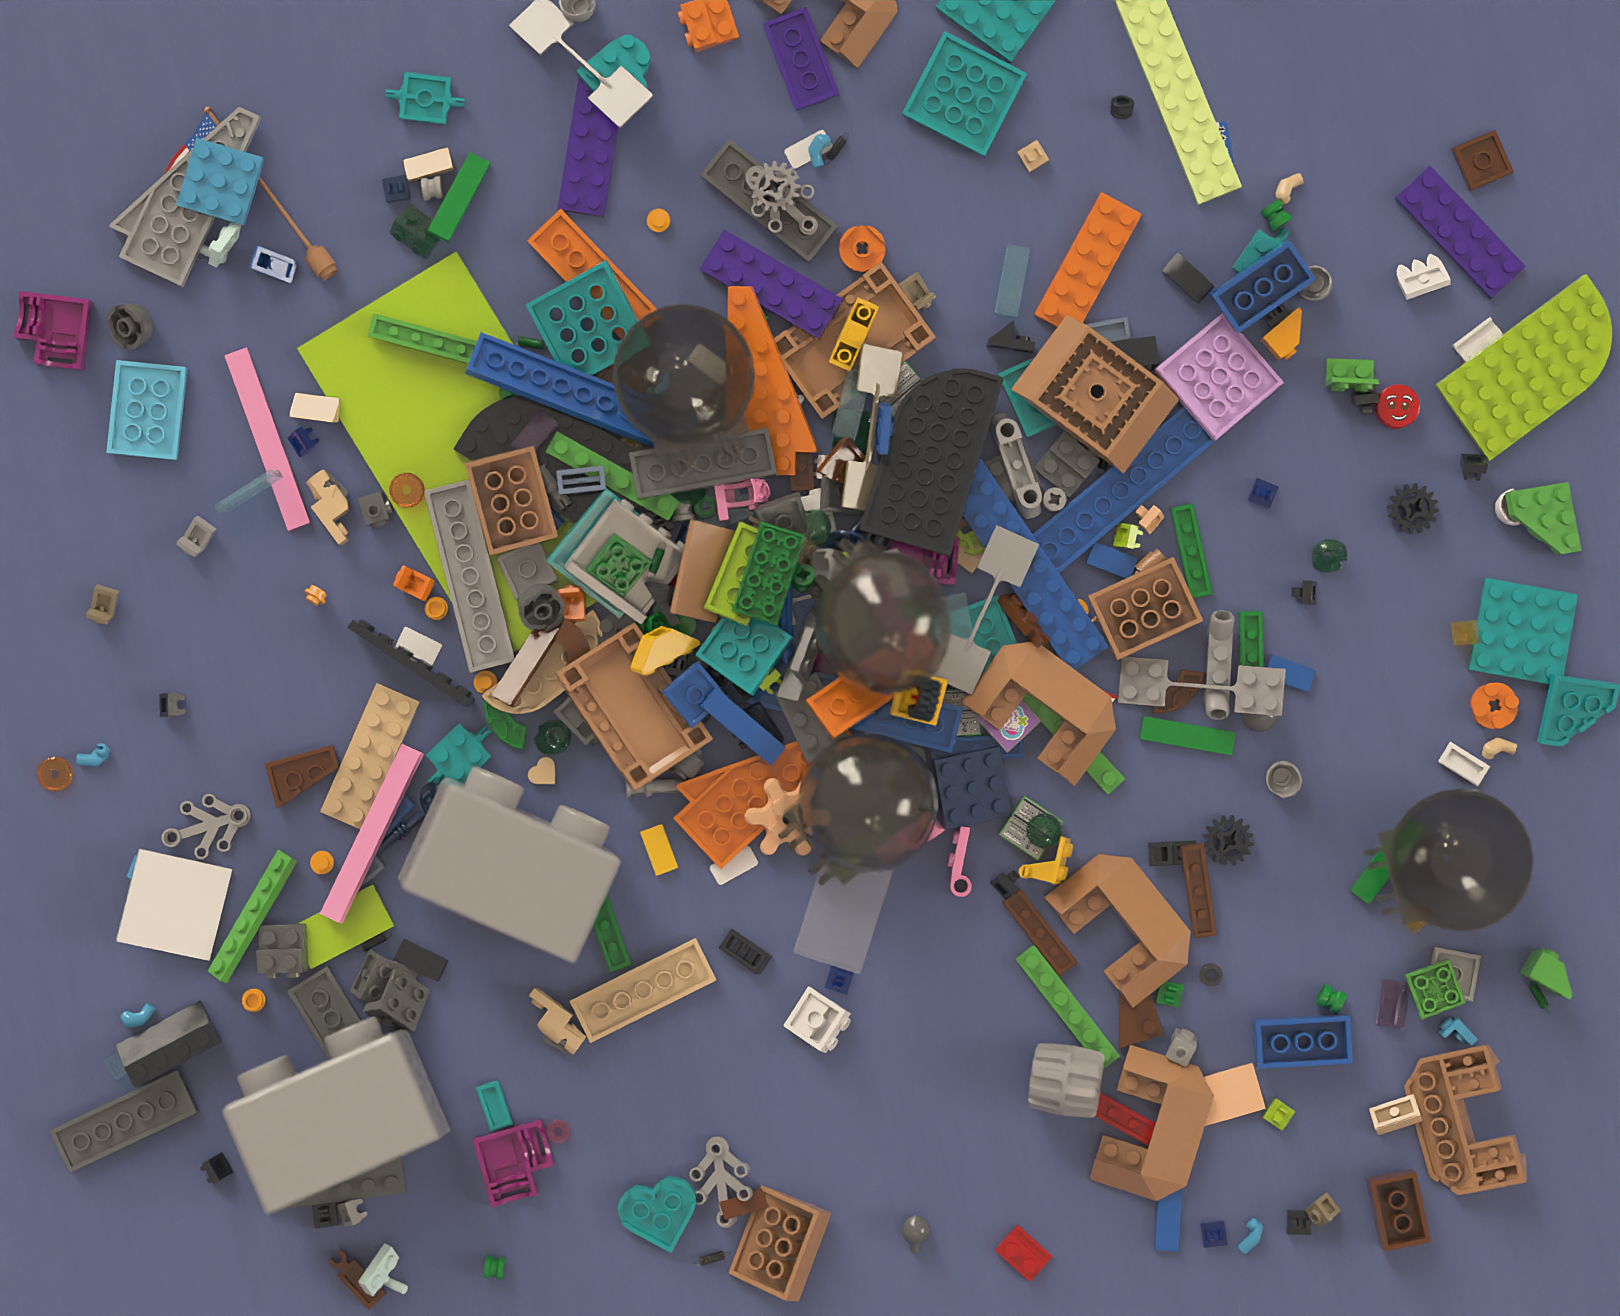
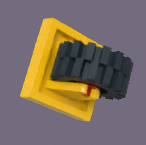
M902 668L889 714L936 726L948 680Z

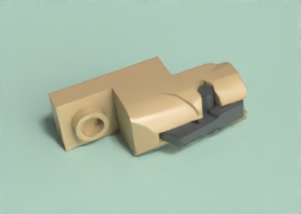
M321 470L306 482L315 500H319L311 508L336 542L342 546L349 541L346 536L349 532L341 522L337 524L336 521L350 511L349 502L346 499L349 491L328 471Z
M535 987L529 995L533 998L531 1002L541 1010L544 1007L548 1009L537 1024L540 1031L544 1034L543 1041L569 1055H574L587 1037L573 1023H568L574 1013L541 989Z

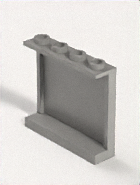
M615 498L564 566L567 571L642 624L646 619V612L655 602L644 583L651 581L668 585L680 570L685 544L680 540L676 543L670 539L672 535L663 527L655 528L651 525L652 519L644 513H641L639 516L633 511L634 506L625 499L619 501ZM614 533L651 560L657 548L665 551L656 575L649 572L648 567L624 598L586 572V568Z

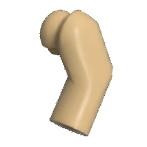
M1298 173L1281 180L1276 190V198L1280 199L1283 204L1289 203L1292 188L1304 184L1302 175Z
M1494 738L1485 743L1482 756L1486 759H1492L1494 755L1501 751L1514 755L1517 744L1501 738Z

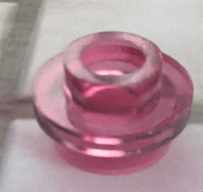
M553 1120L547 1127V1136L554 1143H562L570 1135V1127L564 1120ZM560 1127L563 1131L562 1135H555L554 1129Z

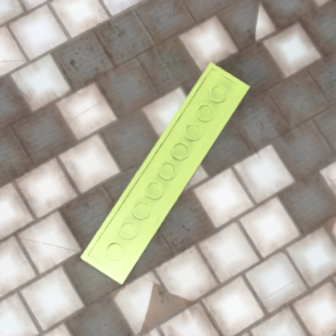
M1114 0L1197 205L1240 189L1242 185L1166 0Z

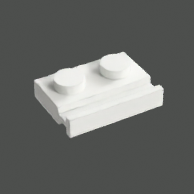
M1489 317L1453 344L1452 347L1465 363L1502 336L1503 333L1493 323L1491 317Z

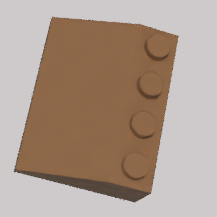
M534 446L465 462L489 555L558 537Z
M690 519L671 613L718 624L722 616L705 610L704 606L735 534L734 530Z
M1174 557L1088 596L1115 661L1203 621Z
M761 1185L760 1189H762L767 1207L751 1212L728 1274L783 1300L799 1301L832 1213L811 1203Z

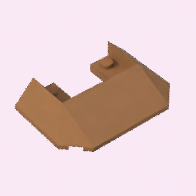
M793 0L759 1L782 16ZM840 0L845 5L821 38L820 43L858 69L897 14L896 0Z
M1031 641L1002 646L979 677L972 695L968 693L961 703L997 730H1001L1028 693L1064 720L1037 759L1075 786L1116 730L1111 696L1042 645L1037 648Z
M1098 854L1044 897L1072 934H1075L1110 906L1138 940L1139 943L1103 971L1131 1008H1134L1187 965L1191 931L1130 857Z
M1488 1044L1421 1058L1404 1086L1407 1096L1414 1094L1423 1121L1415 1123L1429 1177L1437 1182L1440 1181L1457 1195L1527 1182L1526 1153L1520 1154L1515 1135L1475 1142L1463 1098L1496 1092L1502 1089L1496 1065L1500 1061Z
M1130 1045L1117 1090L1162 1105L1148 1148L1103 1134L1090 1180L1158 1201L1187 1186L1214 1095L1199 1066L1191 1063L1183 1066L1166 1058L1165 1055Z

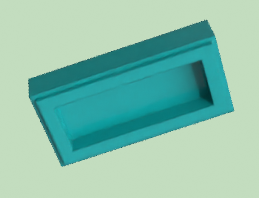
M499 1079L477 1086L476 1090L490 1131L493 1132L513 1125L514 1123Z

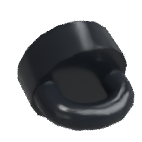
M1124 95L1113 97L1110 106L1111 115L1118 119L1130 118L1134 110L1133 99Z

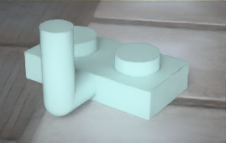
M231 222L228 227L224 226L217 241L213 240L209 247L203 244L199 253L209 257L208 264L217 268L220 263L226 262L229 250L239 238L241 225Z
M383 1244L358 1281L366 1294L374 1296L382 1285L402 1294L407 1292V1285L388 1276L390 1271L395 1268L399 1259L392 1246Z

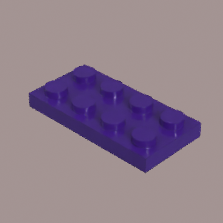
M807 7L763 23L795 111L839 95Z

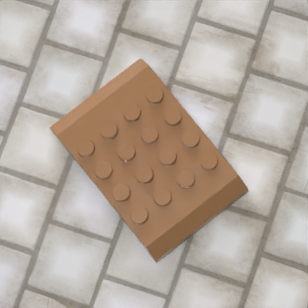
M882 262L837 294L844 301L820 340L796 326H792L774 338L788 374L822 420L862 393V391L856 390L861 349L851 371L829 362L837 339L857 297L879 306L863 344L902 352V363L936 339V336Z
M635 622L556 672L562 687L626 783L634 792L713 740L701 721L693 728H690L661 693L663 689L673 682L662 666L656 668L655 672L649 675H642L631 671L630 666L643 636Z

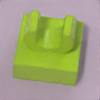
M1118 523L1113 546L1127 549L1139 548L1140 544L1135 543L1137 535H1143V532L1138 530L1139 526Z
M773 667L759 687L763 691L766 690L769 694H773L774 692L770 689V685L773 682H777L781 686L782 681L779 678L781 675Z
M1274 1098L1262 1117L1283 1131L1296 1111L1277 1098Z

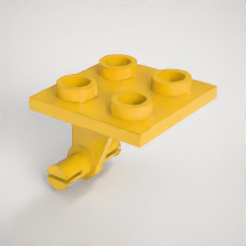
M1061 837L1055 861L1022 865L1019 868V875L1025 879L1034 878L1053 884H1061L1062 880H1066L1068 867L1065 866L1067 857L1071 858L1074 844L1070 843L1071 839Z

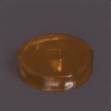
M411 473L397 475L391 481L389 487V494L392 500L398 506L404 508H412L418 505L425 494L422 480ZM405 486H410L411 493L408 495L403 493Z
M49 757L43 760L38 767L37 779L46 790L52 792L61 791L72 782L73 769L64 758ZM53 770L59 772V776L56 779L51 776Z

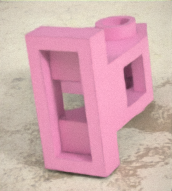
M752 478L742 483L714 486L720 523L729 521L728 510L748 507L749 510H755V506L769 502L770 489L766 480ZM748 488L749 500L736 502L734 490Z

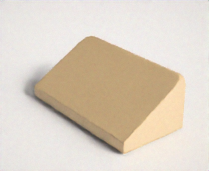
M448 147L403 160L409 183L419 181L424 177L429 178L454 170Z
M296 393L289 417L339 422L341 399Z
M1414 1094L1369 1108L1378 1135L1423 1121Z

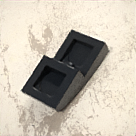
M1178 253L1162 269L1163 274L1180 286L1181 290L1198 304L1214 288V285Z
M1196 840L1148 843L1149 866L1182 865L1180 846L1196 844Z
M403 939L393 959L439 982L449 961L407 939Z

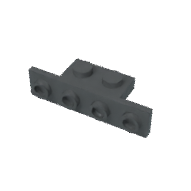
M808 612L796 643L794 654L790 659L777 694L780 699L796 703L800 702L830 622V616Z

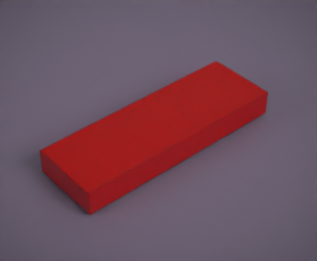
M1100 1092L1095 1117L1148 1146L1156 1123Z

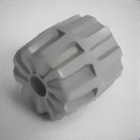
M1039 1043L1036 1047L1028 1095L1029 1107L1062 1116L1095 1117L1103 1077L1104 1054L1074 1045Z

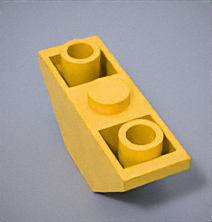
M857 297L829 359L830 363L851 371L879 306Z
M660 626L642 636L630 666L631 671L642 675L652 674L656 668L671 664L680 655L690 654L695 647L700 645V641L674 629Z

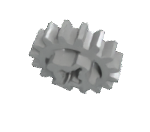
M773 161L772 167L768 163H764L765 169L763 171L758 168L756 169L759 174L758 177H751L755 181V185H751L750 189L756 191L752 198H759L757 205L760 207L765 204V211H769L771 207H773L775 213L779 212V207L787 211L788 203L793 206L795 205V202L792 200L793 197H800L796 193V189L802 188V185L795 182L800 177L792 175L795 170L791 167L786 170L787 164L784 162L780 167H778L777 161ZM774 171L783 172L787 177L780 179ZM766 177L765 185L761 187V182ZM774 181L778 184H781V186L778 187V192L771 190V188L774 186ZM791 186L790 193L786 197L785 192ZM774 196L777 203L769 202L764 197Z

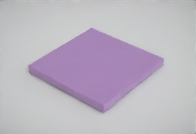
M1220 314L1154 370L1214 442L1284 383L1241 332H1234L1223 314Z

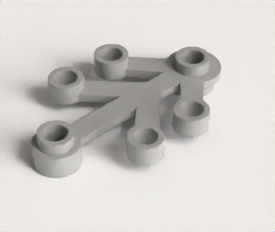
M753 166L747 171L746 183L749 187L755 185V181L751 177L757 173L756 169L758 168L763 171L765 168ZM775 172L780 179L786 177L783 172ZM766 177L763 178L761 187L765 185ZM804 185L802 188L796 189V193L800 195L799 198L810 200L814 196V188L811 185ZM774 186L771 188V190L778 192V189ZM787 188L785 192L786 197L789 195L791 188ZM809 188L812 194L805 196L803 190ZM770 195V202L777 203L774 196ZM759 198L753 199L751 213L754 217L761 218L765 214L764 205L760 206L763 209L761 214L754 213V208L758 206ZM788 203L786 212L799 223L800 232L805 236L815 234L818 229L816 219L812 216H805L795 206ZM771 207L768 228L771 233L777 234L782 230L780 212L775 213L773 207ZM810 221L813 227L806 229L804 223ZM777 222L780 228L773 230L771 224Z
M211 793L204 795L202 803L205 807H214L226 814L217 818L195 807L193 802L184 801L180 805L181 813L191 815L203 822L181 830L175 828L166 829L162 833L161 840L165 846L175 847L180 844L181 839L207 831L200 846L196 847L194 851L196 858L206 859L210 854L209 848L219 828L229 824L223 838L217 842V849L221 852H227L232 847L231 841L238 827H243L250 821V810L243 804L230 806L218 800ZM208 796H211L214 799L212 805H208L206 803V798ZM187 803L191 805L190 812H185L184 805ZM237 811H241L243 813V818L241 820H238L235 817ZM171 833H174L176 835V840L174 842H171L169 840V835ZM223 840L228 843L227 849H222L220 846ZM200 848L206 850V854L203 857L198 854Z
M715 1136L709 1139L706 1144L707 1155L689 1173L693 1181H700L705 1177L706 1169L714 1161L715 1171L703 1187L696 1191L697 1194L703 1195V1201H699L696 1196V1204L701 1205L705 1203L716 1184L719 1202L729 1199L727 1184L737 1192L739 1200H749L753 1195L752 1189L749 1186H744L725 1169L724 1161L734 1168V1173L739 1178L749 1174V1165L741 1162L729 1152V1144L723 1137ZM715 1144L720 1147L719 1153L714 1151ZM740 1166L745 1168V1174L739 1172ZM695 1170L700 1172V1178L694 1175ZM743 1189L748 1192L747 1198L742 1196L741 1192ZM720 1207V1212H718L716 1217L717 1223L723 1228H729L736 1223L737 1216L728 1219V1223L723 1222V1213Z

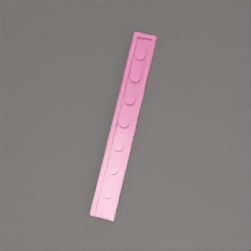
M244 348L227 354L225 358L287 530L291 531L310 524L308 513L249 350Z
M401 744L320 914L343 924L423 758V753Z

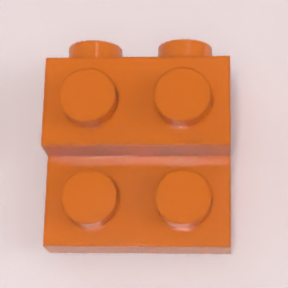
M693 0L680 5L681 11L678 12L681 25L686 24L689 33H686L685 37L688 46L694 47L695 53L739 39L727 0Z

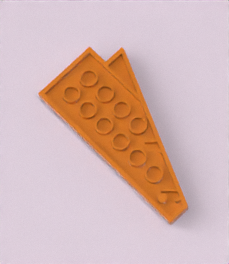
M728 286L727 435L768 428L777 475H797V452H818V446L754 288L752 286Z
M847 730V736L852 746H855L858 741ZM798 741L785 744L786 748L772 765H769L760 756L755 755L676 785L677 789L690 802L673 819L720 869L728 864L765 829L762 825L748 824L744 817L748 809L762 808L767 804L768 796L764 791L765 781L775 778L780 782L782 789L787 792L796 790L799 783L804 779L816 782Z

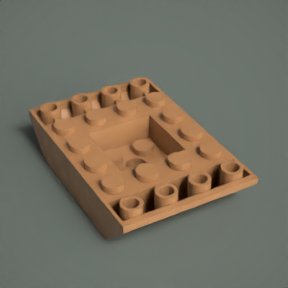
M1066 315L1011 388V391L1122 474H1124L1179 400L1163 381L1088 325ZM1097 385L1103 389L1104 394L1101 398H1094L1091 395L1090 390L1093 386Z

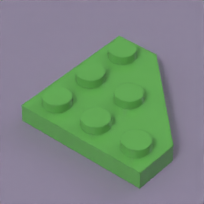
M1569 482L1505 493L1509 516L1514 521L1522 523L1527 528L1526 530L1536 539L1550 546L1552 552L1556 555L1582 551Z

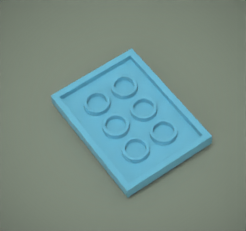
M116 360L106 453L178 461L187 367Z

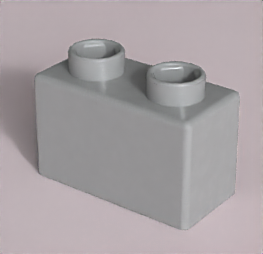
M477 766L471 769L465 784L452 778L443 779L399 873L398 879L403 889L557 957L575 963L620 866V859L610 849L603 846L610 827L591 816L565 805L558 807L552 822L519 809L517 805L524 792V788Z
M371 1017L324 1039L332 1058L327 1062L297 1074L290 1056L285 1055L237 1077L245 1098L225 1106L223 1114L266 1214L429 1144L450 1132V1127L407 1030H398L384 1036L377 1018Z

